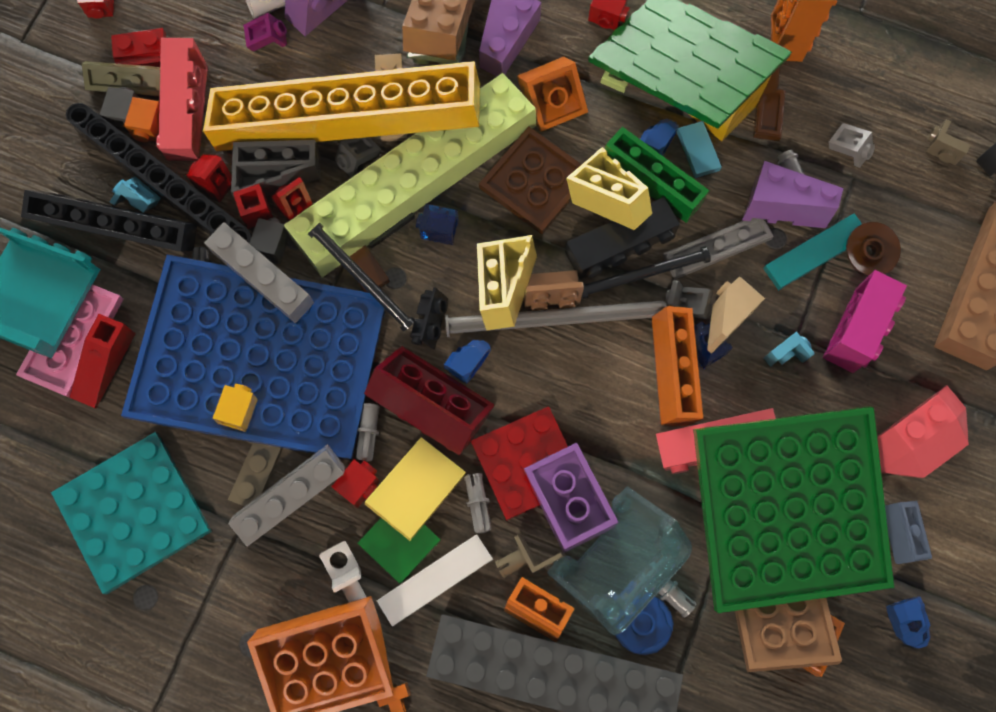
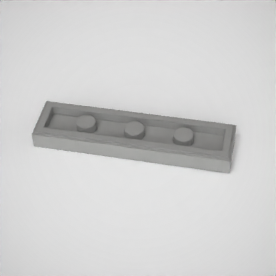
M752 218L751 221H741L665 252L663 258L665 261L700 251L701 247L707 246L711 262L704 263L702 261L671 270L670 272L675 280L770 241L774 236L765 219Z

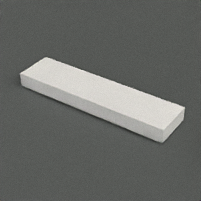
M476 534L376 601L390 624L395 626L492 561L493 558Z

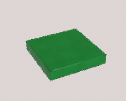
M380 518L358 544L401 584L437 546L441 539L424 524L412 540L409 541L385 520Z

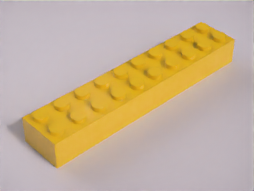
M475 61L210 88L203 132L216 151L233 150V142L315 140L316 142L479 127L480 82Z

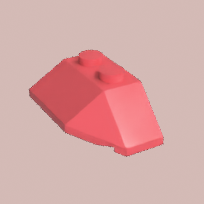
M948 385L877 436L881 473L925 478L969 445L966 407Z

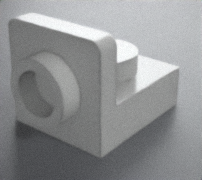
M842 123L828 142L829 149L852 156L854 158V166L859 168L865 160H869L872 157L875 149L872 132Z

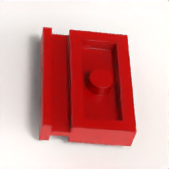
M158 28L111 35L115 63L160 67L161 38H166L164 29Z

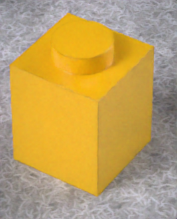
M235 384L234 387L225 385L213 419L220 425L246 432L258 399L251 393L252 389L247 386Z

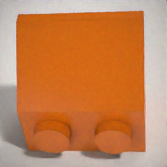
M561 57L517 75L522 94L536 108V125L539 131H545L588 113L574 61Z

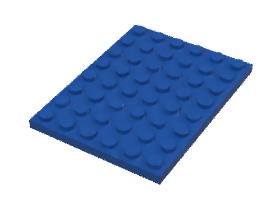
M167 254L121 416L126 419L315 454L328 444L339 459L352 461L363 404L366 399L364 392L370 380L385 309L367 292L290 278L306 291L314 302L305 314L294 323L230 267ZM235 384L247 386L252 389L251 393L258 399L246 432L220 425L213 419L225 385L234 387Z

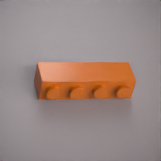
M666 306L652 316L661 426H689L703 419L693 309Z

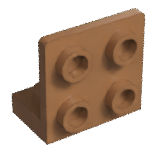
M577 270L531 274L524 295L525 309L538 311L548 310L549 307L564 309L575 308L576 305H580L584 284L583 282H578Z

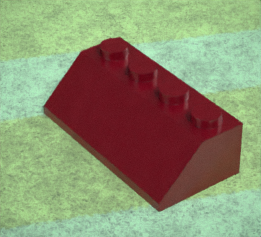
M403 346L375 367L364 392L375 403L390 410L400 419L407 421L423 434L430 436L458 455L471 443V440L474 439L495 406Z

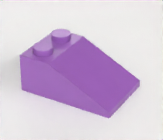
M577 443L524 468L563 553L615 528L619 523Z

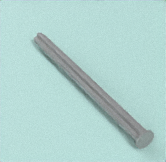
M665 301L519 312L514 327L494 330L652 318V316L665 308L667 304ZM445 315L447 337H450V334L486 331L481 315L448 318V315Z

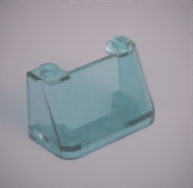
M628 486L612 502V511L619 522L617 526L603 533L578 561L571 556H565L557 560L547 572L564 591L613 635L622 633L682 567L692 552V544L677 520Z

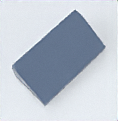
M908 501L885 505L888 536L895 563L903 564L932 559L918 502Z

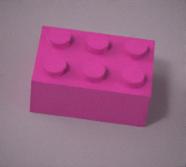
M874 270L855 289L823 358L851 373L856 372L861 367L866 368L871 360L875 361L883 350V345L880 344L883 336H887L895 324V321L891 320L894 313L902 308L906 300L903 293L907 285Z

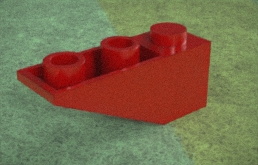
M98 314L84 340L69 398L96 409L136 333L125 324Z

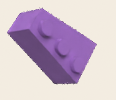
M286 0L284 18L306 36L348 0Z
M491 0L479 50L481 69L495 76H499L502 73L506 74L540 21V1Z
M764 161L754 181L742 221H751L752 218L767 219V223L776 224L777 220L791 221L792 225L826 228L839 208L843 188Z

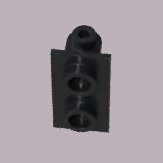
M433 287V291L425 290L424 294H421L416 314L425 317L424 319H415L410 334L412 344L421 346L422 343H425L434 350L437 340L440 338L442 320L448 308V298L436 287Z

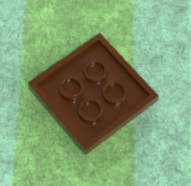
M528 127L481 180L479 188L533 229L543 234L571 201L566 178L582 164L531 127Z

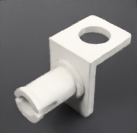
M342 541L320 553V559L332 579L333 592L342 589L348 602L366 597L358 582L361 579V569L346 541ZM335 552L344 553L347 556L346 565L342 568L333 567L330 563L332 554Z

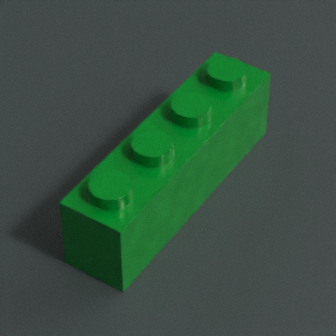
M623 126L605 145L607 155L612 160L616 159L620 162V166L624 171H630L646 185L649 196L654 200L665 197L674 215L685 223L703 205L710 190Z

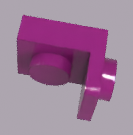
M269 13L243 25L246 46L253 52L272 42L277 43L281 47L287 45V30L284 23Z

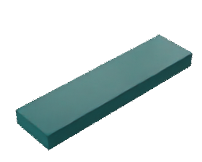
M854 213L768 263L763 269L779 291L845 252L849 235L862 223Z

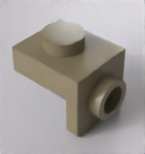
M945 119L939 127L935 125L929 133L927 140L930 141L926 152L938 157L943 162L956 165L967 154L971 145L946 134L951 121Z

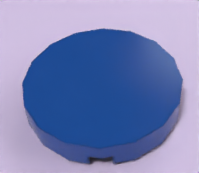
M645 593L630 595L619 603L614 612L612 625L615 637L630 652L642 655L658 652L668 643L673 631V619L670 610L659 598Z

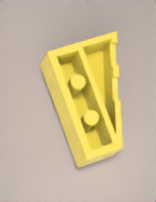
M603 147L566 178L573 204L635 230L652 215L648 187L630 171H624L620 166V162L616 159L612 160Z
M532 235L477 244L479 304L486 331L515 326L526 287L528 286L537 258Z

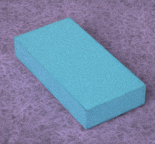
M701 121L678 128L677 135L694 177L698 178L720 171L722 166L704 122Z

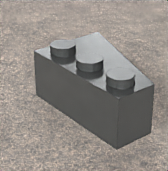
M316 141L233 142L232 195L235 191L260 184L267 197L275 194L281 186L288 185L299 177L303 180L304 184L320 179L321 154Z

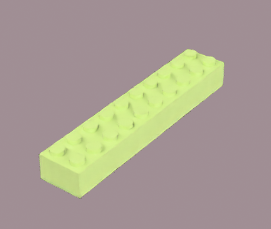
M502 73L480 88L479 127L415 133L284 224V227L292 241L323 278L341 264L315 237L311 238L308 235L318 223H321L324 226L322 229L348 256H351L363 246H368L370 242L411 212H416L516 141L528 127L534 128L536 126V108Z

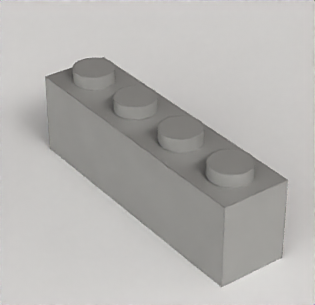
M223 222L204 242L214 255L294 323L314 304L306 291L226 223Z
M327 444L235 513L228 524L248 547L342 476L345 471L344 464Z

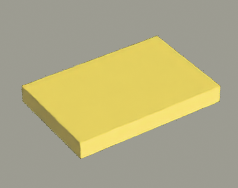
M421 437L367 498L365 505L411 541L463 479L466 472Z

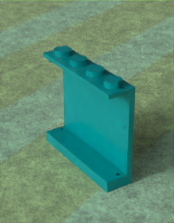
M0 228V233L10 240L0 256V338L52 359L101 269L91 263L92 258L83 252L76 251L73 254L70 253L71 251L58 243H54L51 246L49 242L38 236L33 235L32 238H28L27 234L16 228H11L10 231Z

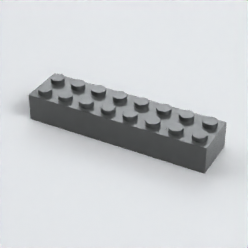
M442 614L426 677L563 712H677L683 674Z

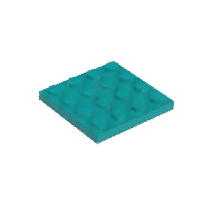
M156 432L51 492L102 594H109L212 532L163 440Z

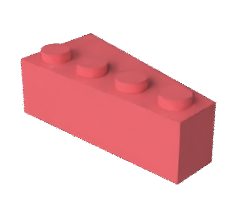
M161 38L159 134L157 135L156 142L158 150L162 152L167 161H198L200 156L208 66L194 38Z
M773 408L657 433L656 437L663 468L665 471L671 470L672 474H679L689 471L688 467L697 465L693 429L776 419Z

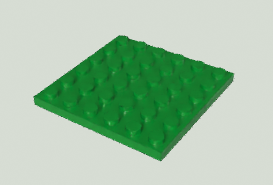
M874 407L693 429L714 611L724 613L894 588Z

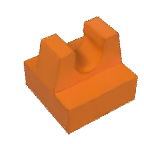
M408 683L393 687L394 696L377 700L379 707L388 704L391 712H407L403 698L411 695Z

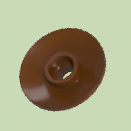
M867 222L859 225L851 232L846 244V253L850 264L859 273L869 276L874 270L886 274L897 265L901 254V246L897 235L890 227L879 222ZM866 247H870L872 249L871 256L867 253Z

